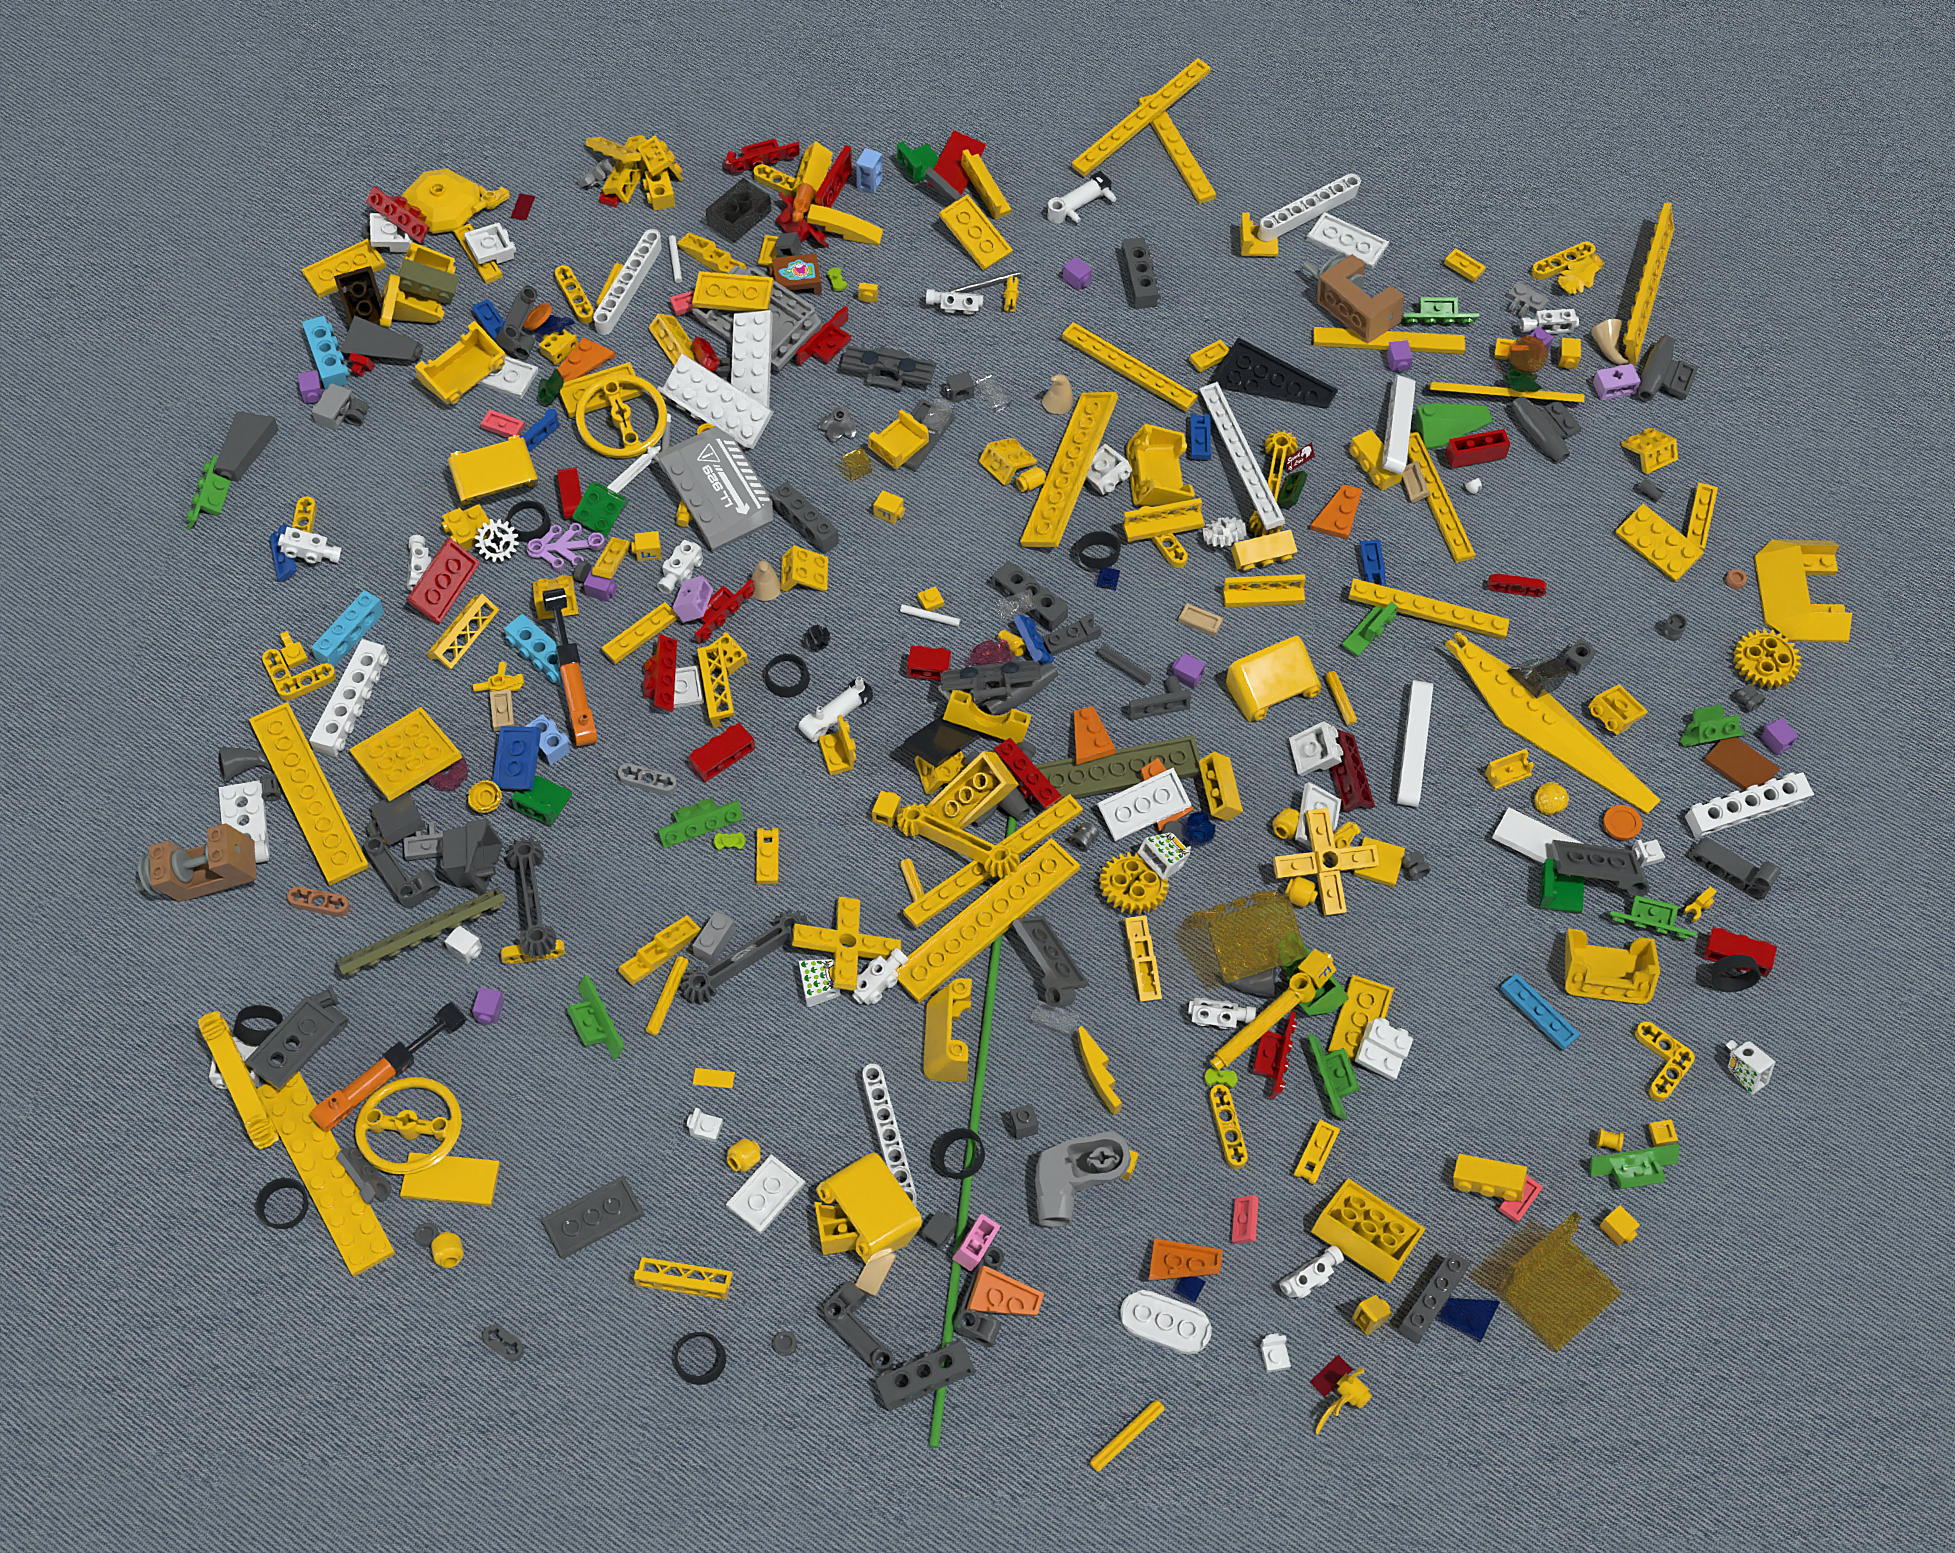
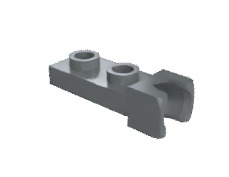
M1089 614L1080 618V621L1043 636L1044 644L1049 653L1056 655L1083 642H1090L1101 636L1100 626L1092 627L1094 625V615Z
M358 1147L340 1150L336 1157L361 1189L360 1195L366 1203L371 1204L375 1196L381 1202H384L392 1190L385 1177L380 1178Z

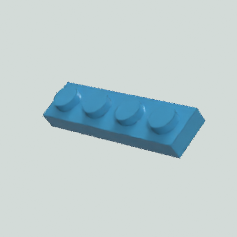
M1517 973L1501 986L1500 990L1563 1051L1579 1038L1580 1034Z

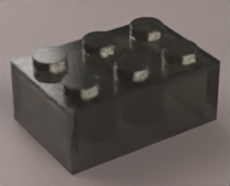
M742 178L705 209L707 225L735 243L772 211L771 197L745 178Z

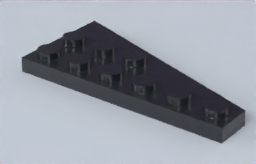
M1239 337L1210 381V384L1218 382L1221 388L1329 408L1338 393V389Z

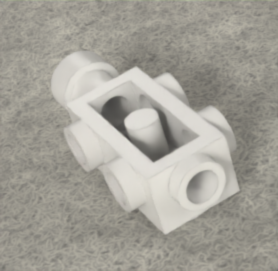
M927 289L926 304L934 305V303H940L941 308H944L945 312L955 313L956 310H963L965 314H975L979 307H983V295L945 291L935 292L933 289ZM948 296H952L954 301H950ZM967 298H972L973 302L969 303Z
M1574 309L1537 311L1535 319H1530V317L1521 318L1520 330L1522 333H1529L1531 330L1540 327L1549 334L1564 336L1567 333H1573L1574 328L1579 327V318L1575 315Z
M287 527L285 534H280L278 545L282 546L280 552H284L287 557L295 558L299 556L305 558L309 563L321 562L322 557L338 563L341 553V547L334 545L333 547L326 546L327 537L301 531L297 528Z
M413 535L409 538V548L411 549L407 568V589L409 590L414 588L431 563V557L428 556V548H425V538L420 535Z
M683 540L680 545L676 546L673 555L664 562L662 567L665 578H661L657 584V588L662 593L669 595L675 588V583L682 585L683 581L691 579L692 570L695 566L699 567L703 561L701 547L694 542Z
M897 947L891 952L892 955L886 961L879 956L869 963L868 968L862 974L857 975V986L852 996L860 1004L865 1002L869 1006L871 1003H877L882 997L881 993L887 987L891 988L897 983L898 979L896 977L899 974L896 969L909 960Z
M1194 998V1001L1189 1002L1188 1014H1192V1022H1196L1200 1026L1217 1025L1222 1029L1236 1028L1237 1020L1245 1021V1024H1249L1255 1019L1256 1007L1247 1006L1246 1008L1238 1007L1237 1003L1209 1000L1208 998Z
M1332 1245L1325 1250V1254L1315 1257L1281 1280V1290L1289 1298L1299 1297L1301 1299L1311 1293L1310 1288L1315 1285L1317 1287L1321 1286L1329 1280L1328 1276L1334 1273L1331 1266H1337L1344 1261L1342 1252L1338 1247Z

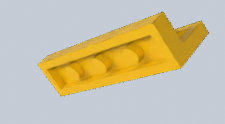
M644 135L632 136L628 138L625 147L639 152L637 147L647 140ZM642 156L638 169L636 161L633 164H624L622 160H617L613 167L614 171L610 173L602 188L604 193H616L623 204L628 203L647 166ZM630 172H632V182H630ZM624 185H625V191H626L625 194L622 192V188H623Z
M968 149L964 150L961 165L994 220L1011 214L1010 206L978 154L971 156Z
M657 314L648 328L673 365H676L681 354L700 364L691 347L692 341L675 316Z
M1201 498L1124 512L1123 529L1127 541L1204 528L1205 522L1201 514Z
M1305 574L1225 578L1223 587L1225 608L1305 604Z
M482 593L473 596L425 655L431 660L438 659L448 669H452L497 614L499 609ZM485 604L491 612L488 616L481 617V607ZM477 619L478 628L476 631H469V621ZM459 634H465L466 643L463 646H457L456 637ZM447 649H453L454 658L450 662L442 655Z
M721 643L697 649L709 718L714 728L722 726V718L735 716ZM719 651L715 661L711 660L708 653ZM715 667L722 670L718 678H715L712 674ZM719 684L725 687L721 696L716 694L715 691ZM721 702H724L729 706V710L719 712L718 706Z
M641 1257L639 1270L635 1271L634 1281L636 1286L727 1300L733 1272ZM645 1265L656 1266L659 1272L644 1271ZM671 1269H678L682 1276L667 1275L665 1273ZM697 1272L702 1274L704 1280L687 1277ZM717 1276L726 1277L725 1284L710 1281Z

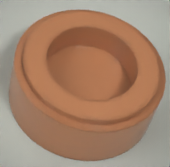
M1733 569L1726 576V584L1732 589H1742L1747 582V575L1739 569Z

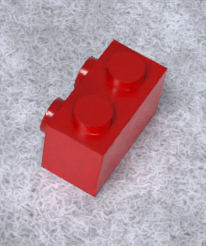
M921 645L911 646L907 664V677L941 681L940 673L950 670L951 650L927 648Z

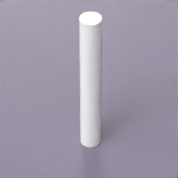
M672 235L668 239L674 279L676 283H681L682 276L676 237Z
M903 604L900 609L902 613L957 627L960 624V619L931 611Z

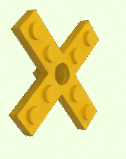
M1329 809L1307 810L1306 817L1313 852L1272 858L1276 879L1317 874L1324 916L1344 914L1347 910L1340 871L1379 866L1376 844L1342 849L1335 848ZM1323 854H1327L1332 858V868H1328L1323 864Z
M839 896L837 901L836 930L794 924L792 946L833 952V958H835L834 988L855 991L857 986L858 956L874 959L881 956L884 960H887L896 947L901 951V940L859 934V899Z

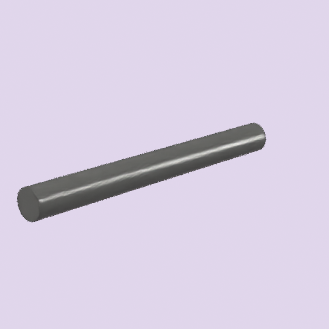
M1017 270L951 288L949 292L966 293L1006 282L1007 278L1013 276V279L1015 277L1020 278L1021 272Z

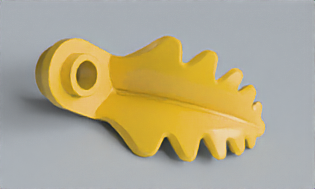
M1595 253L1592 256L1587 255L1581 261L1570 262L1568 264L1569 270H1563L1561 272L1563 276L1558 277V284L1569 294L1573 293L1576 295L1577 290L1582 293L1584 285L1587 288L1593 286L1596 272L1602 270V266L1605 263Z

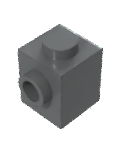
M797 232L779 235L775 246L778 257L800 255L802 246Z

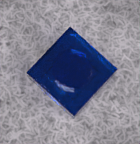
M1111 568L1100 569L1096 587L1116 591L1120 570Z
M1197 1276L1182 1277L1174 1293L1195 1304L1206 1281Z

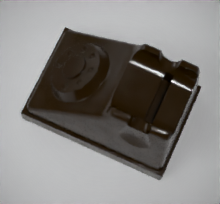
M372 266L334 276L349 325L351 326L354 316L379 325L383 300Z

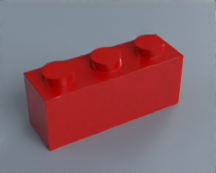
M1505 429L1449 439L1445 454L1450 467L1455 468L1506 458L1511 443Z
M740 722L734 726H729L722 734L711 738L707 744L691 752L688 756L690 767L706 783L754 751V738Z
M1713 927L1707 936L1702 959L1716 962L1721 958L1731 955H1748L1755 959L1761 976L1767 978L1773 969L1777 946L1771 945L1767 941L1754 940L1743 934L1738 935L1728 932L1723 928ZM1736 968V969H1739V970L1748 972L1751 968Z

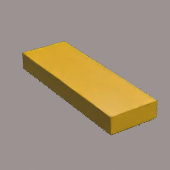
M611 537L593 567L592 575L612 579L630 549L631 541Z

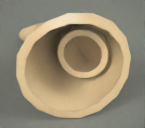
M1610 319L1596 325L1590 332L1600 350L1610 361L1618 365L1626 364L1628 361L1619 353V337L1622 322L1619 319Z
M1056 374L1051 378V381L1054 383L1042 398V405L1048 412L1064 414L1073 406V393L1068 378L1063 374Z
M766 560L759 561L752 575L755 586L753 597L761 601H770L780 595L781 583L770 563Z

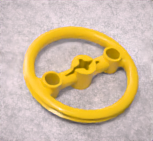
M613 374L598 379L583 392L576 408V423L583 440L596 452L613 458H630L648 451L647 447H653L660 440L666 428L667 409L662 395L650 382L635 375ZM620 383L632 384L642 388L650 394L657 405V426L652 435L643 443L639 441L637 433L633 431L631 426V411L629 406L622 402L619 388ZM600 389L604 390L606 399L611 403L612 421L614 426L620 428L623 435L625 447L623 449L611 448L599 443L592 437L586 427L584 415L586 406L591 397ZM610 389L616 390L613 393L608 392ZM618 406H619L621 415L624 417L625 425H624V423H623L622 417L619 415ZM634 439L635 442L628 443L627 440Z
M407 1077L392 1081L374 1092L362 1106L355 1126L357 1145L365 1159L374 1167L384 1172L409 1174L425 1170L443 1159L456 1143L462 1125L460 1106L453 1093L446 1086L433 1079ZM408 1088H423L437 1093L446 1101L450 1109L451 1119L447 1120L444 1117H437L432 1121L418 1119L416 1113L412 1110H403L397 1116L383 1115L382 1111L374 1108L384 1098L394 1092ZM370 1129L374 1133H380L385 1129L399 1131L401 1137L406 1140H413L420 1136V1134L434 1135L438 1141L443 1142L435 1151L422 1159L407 1163H395L380 1158L373 1152L367 1142L366 1131Z

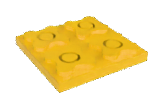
M422 707L349 749L354 759L389 802L462 758L460 751Z

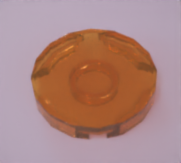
M1533 336L1518 338L1512 344L1509 351L1510 363H1512L1517 371L1532 374L1542 369L1548 358L1546 345L1540 339Z

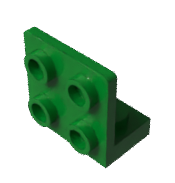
M903 141L897 144V160L915 183L925 179V171L929 167L934 170L939 157L929 144L922 145L913 150L907 147Z
M593 481L589 484L573 514V518L607 537L621 510L626 508L630 500L599 482Z
M535 776L533 790H526L523 794L515 791L511 798L515 810L552 826L571 798L572 791L540 776Z
M1546 859L1541 868L1539 908L1582 913L1584 877L1558 873L1557 868H1554L1555 860Z

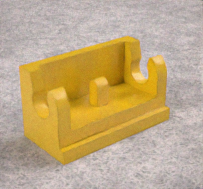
M1527 749L1489 762L1485 775L1494 790L1532 776L1531 772L1534 763H1528L1527 757L1529 753Z

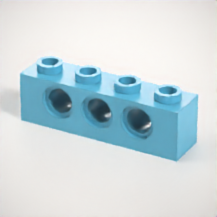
M325 316L303 321L302 324L325 390L328 389L331 383L338 386L348 384L346 376L349 375L346 364H341L344 359L341 350H336L339 347L336 336H331L334 333L331 322L327 323Z
M364 590L311 647L316 660L322 664L328 663L335 667L385 613L380 599Z
M522 613L504 628L505 640L510 646L517 647L525 659L529 658L537 670H543L552 683L556 682L561 687L564 686L561 671L559 672L555 657V649L559 645Z

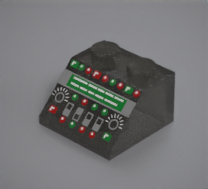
M1556 658L1530 659L1509 668L1507 671L1536 699L1557 690L1570 673L1564 663Z

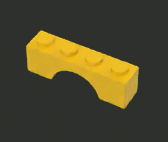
M952 690L943 719L968 727L971 730L986 733L992 737L1004 740L1011 738L1017 744L1018 742H1023L1032 715L1013 708L1002 715H990L984 713L976 706L973 695L959 690Z

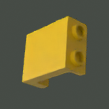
M902 409L898 411V418L881 433L876 434L873 431L868 435V448L895 469L899 468L929 442L927 427L917 422L911 414L904 412Z

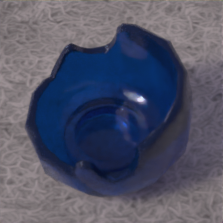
M1199 811L1191 813L1184 825L1186 838L1197 846L1207 845L1215 837V824L1210 822V816L1206 813Z

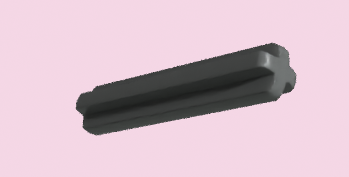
M1103 645L1100 648L1098 655L1144 685L1151 681L1152 676L1148 672L1107 646Z

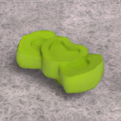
M832 268L827 272L832 288L836 292H843L848 286L847 282L842 278L841 268Z
M718 832L713 842L718 850L725 846L729 848L735 846L738 849H742L745 846L746 838L742 832H733L731 834Z
M1209 1068L1204 1075L1205 1083L1209 1087L1217 1084L1226 1085L1232 1089L1238 1081L1237 1074L1233 1070L1217 1071Z

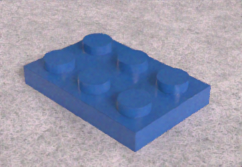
M500 727L493 782L500 789L533 790L542 729L538 727Z

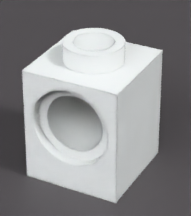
M461 926L456 927L444 941L448 951L468 964L472 959L478 957L482 948L479 938Z

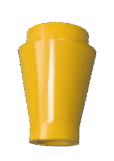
M1005 629L998 634V639L1010 654L1019 657L1026 651L1027 646L1023 638Z

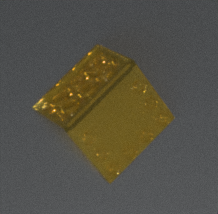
M1270 890L1255 892L1251 894L1252 898L1245 900L1244 897L1232 900L1233 904L1225 906L1224 903L1212 907V911L1200 910L1192 913L1193 917L1187 919L1189 927L1208 929L1224 983L1307 957L1288 893L1270 892Z
M1576 1211L1508 1270L1496 1289L1504 1300L1555 1353L1562 1349L1622 1294L1612 1281L1571 1241L1574 1233L1580 1228L1577 1224L1582 1218Z

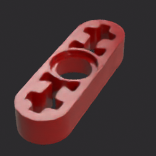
M696 336L691 347L700 364L710 371H716L720 361L711 344L704 338Z
M1492 574L1488 578V588L1494 592L1530 597H1542L1546 594L1547 583L1542 579L1506 574Z

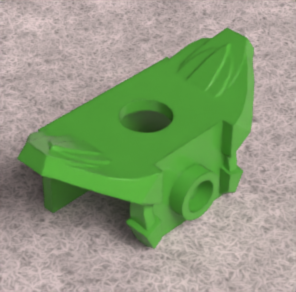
M1720 704L1694 709L1692 713L1693 722L1688 725L1680 742L1684 747L1703 742L1744 736L1746 732L1739 727L1740 715L1724 717L1725 711Z

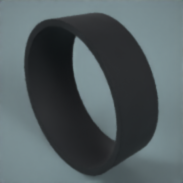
M536 501L519 502L508 513V528L513 527L510 521L521 510L532 508L545 513V520L539 528L527 532L515 529L512 534H518V537L515 538L517 541L529 543L533 539H542L550 530L551 519L545 507Z
M1095 531L1087 533L1077 543L1080 561L1090 568H1108L1118 561L1121 542L1115 535L1108 532ZM1098 544L1107 545L1116 551L1113 555L1105 558H1093L1082 553L1087 547Z
M781 654L774 657L768 663L765 683L767 688L776 696L784 698L795 697L804 692L808 687L810 681L809 671L805 662L799 656ZM783 661L796 662L805 669L803 679L798 684L790 687L775 684L770 679L768 672L774 665Z
M1731 955L1721 958L1711 968L1713 987L1724 992H1737L1748 989L1757 984L1761 979V973L1755 959L1748 955ZM1733 968H1751L1748 972L1738 976L1724 977L1719 975Z
M253 1005L246 1007L237 1015L234 1034L244 1043L259 1046L275 1028L253 1030L244 1026L241 1022L249 1018H266L279 1025L283 1021V1016L278 1010L269 1006Z
M956 1128L947 1132L939 1140L935 1150V1159L940 1169L950 1176L960 1179L968 1178L977 1173L982 1167L985 1160V1150L980 1137L974 1131L967 1128ZM962 1138H970L980 1144L979 1158L971 1168L959 1173L947 1170L944 1156L946 1150L953 1142Z
M279 1178L269 1182L262 1188L256 1200V1209L259 1217L265 1223L277 1229H288L296 1226L304 1219L308 1211V1198L305 1188L301 1183L291 1178ZM282 1188H294L300 1191L305 1198V1204L301 1213L295 1219L283 1224H274L267 1220L264 1208L267 1199L272 1193Z
M693 1332L680 1341L675 1353V1368L683 1380L694 1385H704L716 1380L723 1372L726 1365V1352L715 1336L707 1332ZM694 1337H709L715 1340L720 1348L718 1365L710 1373L701 1376L685 1372L678 1361V1352L682 1345Z

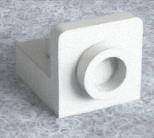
M1641 839L1636 840L1632 847L1640 867L1663 862L1665 859L1657 840L1642 843Z
M695 1108L694 1114H690L687 1120L690 1135L717 1142L723 1119L703 1114L699 1108Z
M1270 1334L1262 1340L1260 1347L1267 1373L1287 1370L1291 1367L1285 1345L1287 1341L1285 1335Z

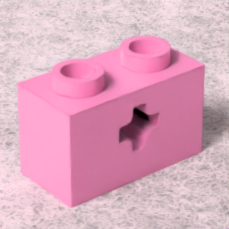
M981 1213L972 1224L952 1259L969 1271H972L980 1262L1000 1225Z

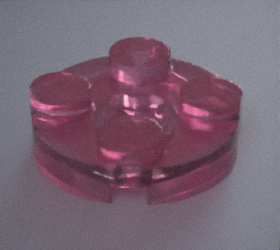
M991 639L978 644L973 649V655L970 654L973 666L1010 662L1012 657L1008 642L998 639L999 642L993 643Z
M463 757L446 767L452 769L449 771V774L445 775L441 770L428 778V783L443 792L458 789L464 779L466 781L469 773L467 763Z

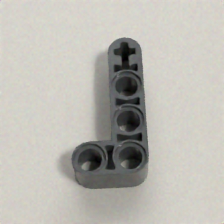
M1701 838L1690 854V858L1694 863L1758 900L1765 898L1781 872L1779 867L1771 862H1764L1759 869L1708 838Z

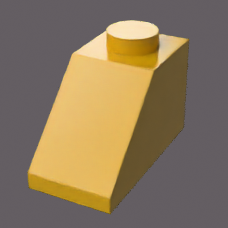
M1374 1295L1359 1303L1352 1319L1369 1336L1389 1319L1392 1312L1384 1299Z

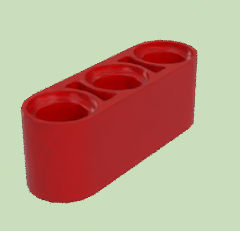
M577 467L557 470L565 519L573 518V514L582 499Z

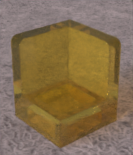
M862 447L842 456V461L849 469L851 481L872 472L871 459Z

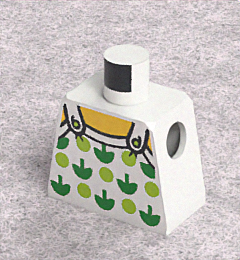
M1166 833L1145 838L1137 853L1162 880H1165L1184 866L1190 855L1191 846L1187 840L1179 841L1174 834Z
M834 960L799 961L807 1007L840 996V988L833 987Z
M1731 1040L1725 1045L1724 1050L1731 1056L1728 1065L1729 1070L1752 1095L1769 1083L1775 1061L1749 1041L1739 1046L1734 1040Z

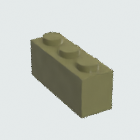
M404 258L398 275L400 276L398 288L451 305L459 276Z

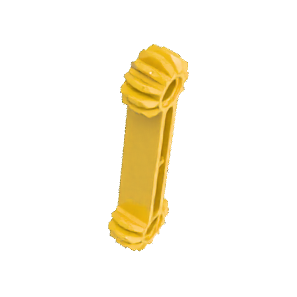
M1276 429L1274 433H1270L1264 444L1266 454L1273 456L1268 486L1276 501L1284 460L1295 453L1298 448L1296 437H1292V432L1286 433L1285 429L1282 432ZM1276 459L1281 461L1278 474L1273 473ZM1257 511L1253 512L1249 520L1250 532L1254 533L1255 538L1278 533L1283 525L1266 530Z
M914 802L911 806L906 804V808H900L896 819L900 832H903L906 837L912 834L913 838H915L916 835L920 834L984 864L985 870L992 877L998 875L1002 879L1003 875L1010 877L1011 872H1017L1020 859L1016 848H1012L1010 843L1005 846L1002 842L999 846L991 844L933 817L929 808H926L923 803L918 805Z
M218 1011L203 1015L202 1018L198 1019L201 1034L213 1054L244 1121L250 1139L260 1150L273 1145L279 1140L278 1131L229 1029L230 1027L223 1015Z

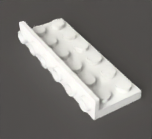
M681 354L664 387L658 386L657 388L662 393L663 398L668 401L674 400L677 402L676 406L684 411H691L690 415L695 419H703L706 421L705 424H712L734 437L742 449H746V447L754 449L774 413L684 354Z

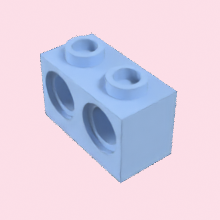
M867 148L864 149L856 163L857 189L872 194L875 193L883 179L882 153Z
M542 714L525 726L538 727L542 729L541 731H545L541 733L538 753L550 766L570 752L568 737L563 732L560 734L552 719L548 720Z

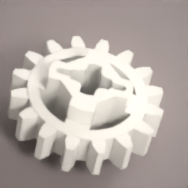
M1228 517L1218 518V521L1212 520L1211 524H1206V528H1203L1204 541H1207L1208 545L1213 543L1214 547L1218 544L1221 547L1224 545L1231 546L1233 542L1237 543L1238 540H1243L1244 536H1246L1245 523H1242L1241 519L1236 521L1235 517L1232 519Z
M490 519V525L483 523L484 529H477L480 536H475V539L479 540L480 543H477L475 546L482 548L479 551L480 555L486 553V560L492 557L493 562H496L497 558L504 562V556L510 559L509 553H516L513 546L519 545V542L514 541L518 534H512L515 528H508L509 522H505L503 525L501 524V519H498L497 523ZM497 527L506 530L508 534H501L498 532ZM490 529L491 534L489 538L483 540L485 533ZM494 532H496L498 538L503 539V541H500V550H498L495 543H491L494 540ZM511 541L509 548L504 552L503 547L505 543ZM485 547L496 549L497 554L489 552Z

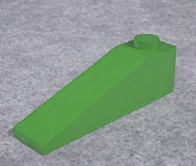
M1447 403L1419 405L1416 408L1413 419L1417 432H1419L1427 450L1442 448L1448 444L1449 439L1462 437L1469 432H1475L1493 422L1487 406Z
M1293 932L1276 944L1288 982H1290L1293 975L1300 973L1298 966L1311 953ZM1331 976L1320 989L1314 986L1316 994L1311 1001L1306 1003L1299 1002L1298 1004L1308 1015L1331 1013L1349 998L1339 982Z

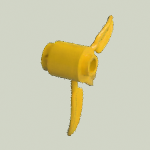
M1357 1368L1350 1376L1346 1373L1337 1382L1340 1386L1337 1391L1342 1396L1322 1416L1316 1428L1317 1435L1331 1413L1333 1412V1415L1338 1416L1346 1402H1349L1353 1407L1357 1406L1361 1409L1371 1399L1373 1395L1369 1392L1370 1389L1357 1377V1375L1364 1373V1368Z

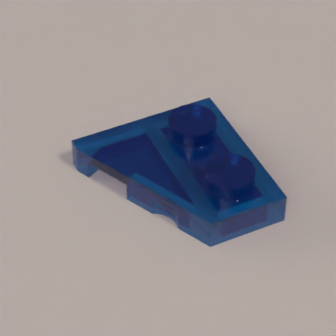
M1448 1298L1438 1321L1480 1343L1500 1302L1497 1300Z

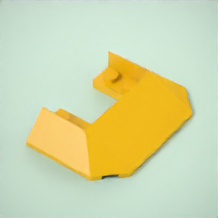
M1772 539L1754 557L1765 625L1781 632L1784 639L1789 637L1788 642H1849L1852 613H1846L1844 604H1811L1806 575L1836 576L1838 568L1835 554L1840 545L1833 541Z

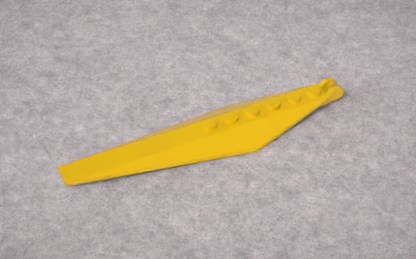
M1459 632L1453 635L1454 641L1449 640L1445 642V647L1461 662L1504 727L1645 814H1648L1661 801L1542 686L1472 642H1468L1467 638Z

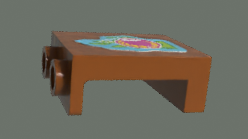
M817 253L772 258L773 266H769L770 277H774V281L788 290L813 288L814 295L822 294Z

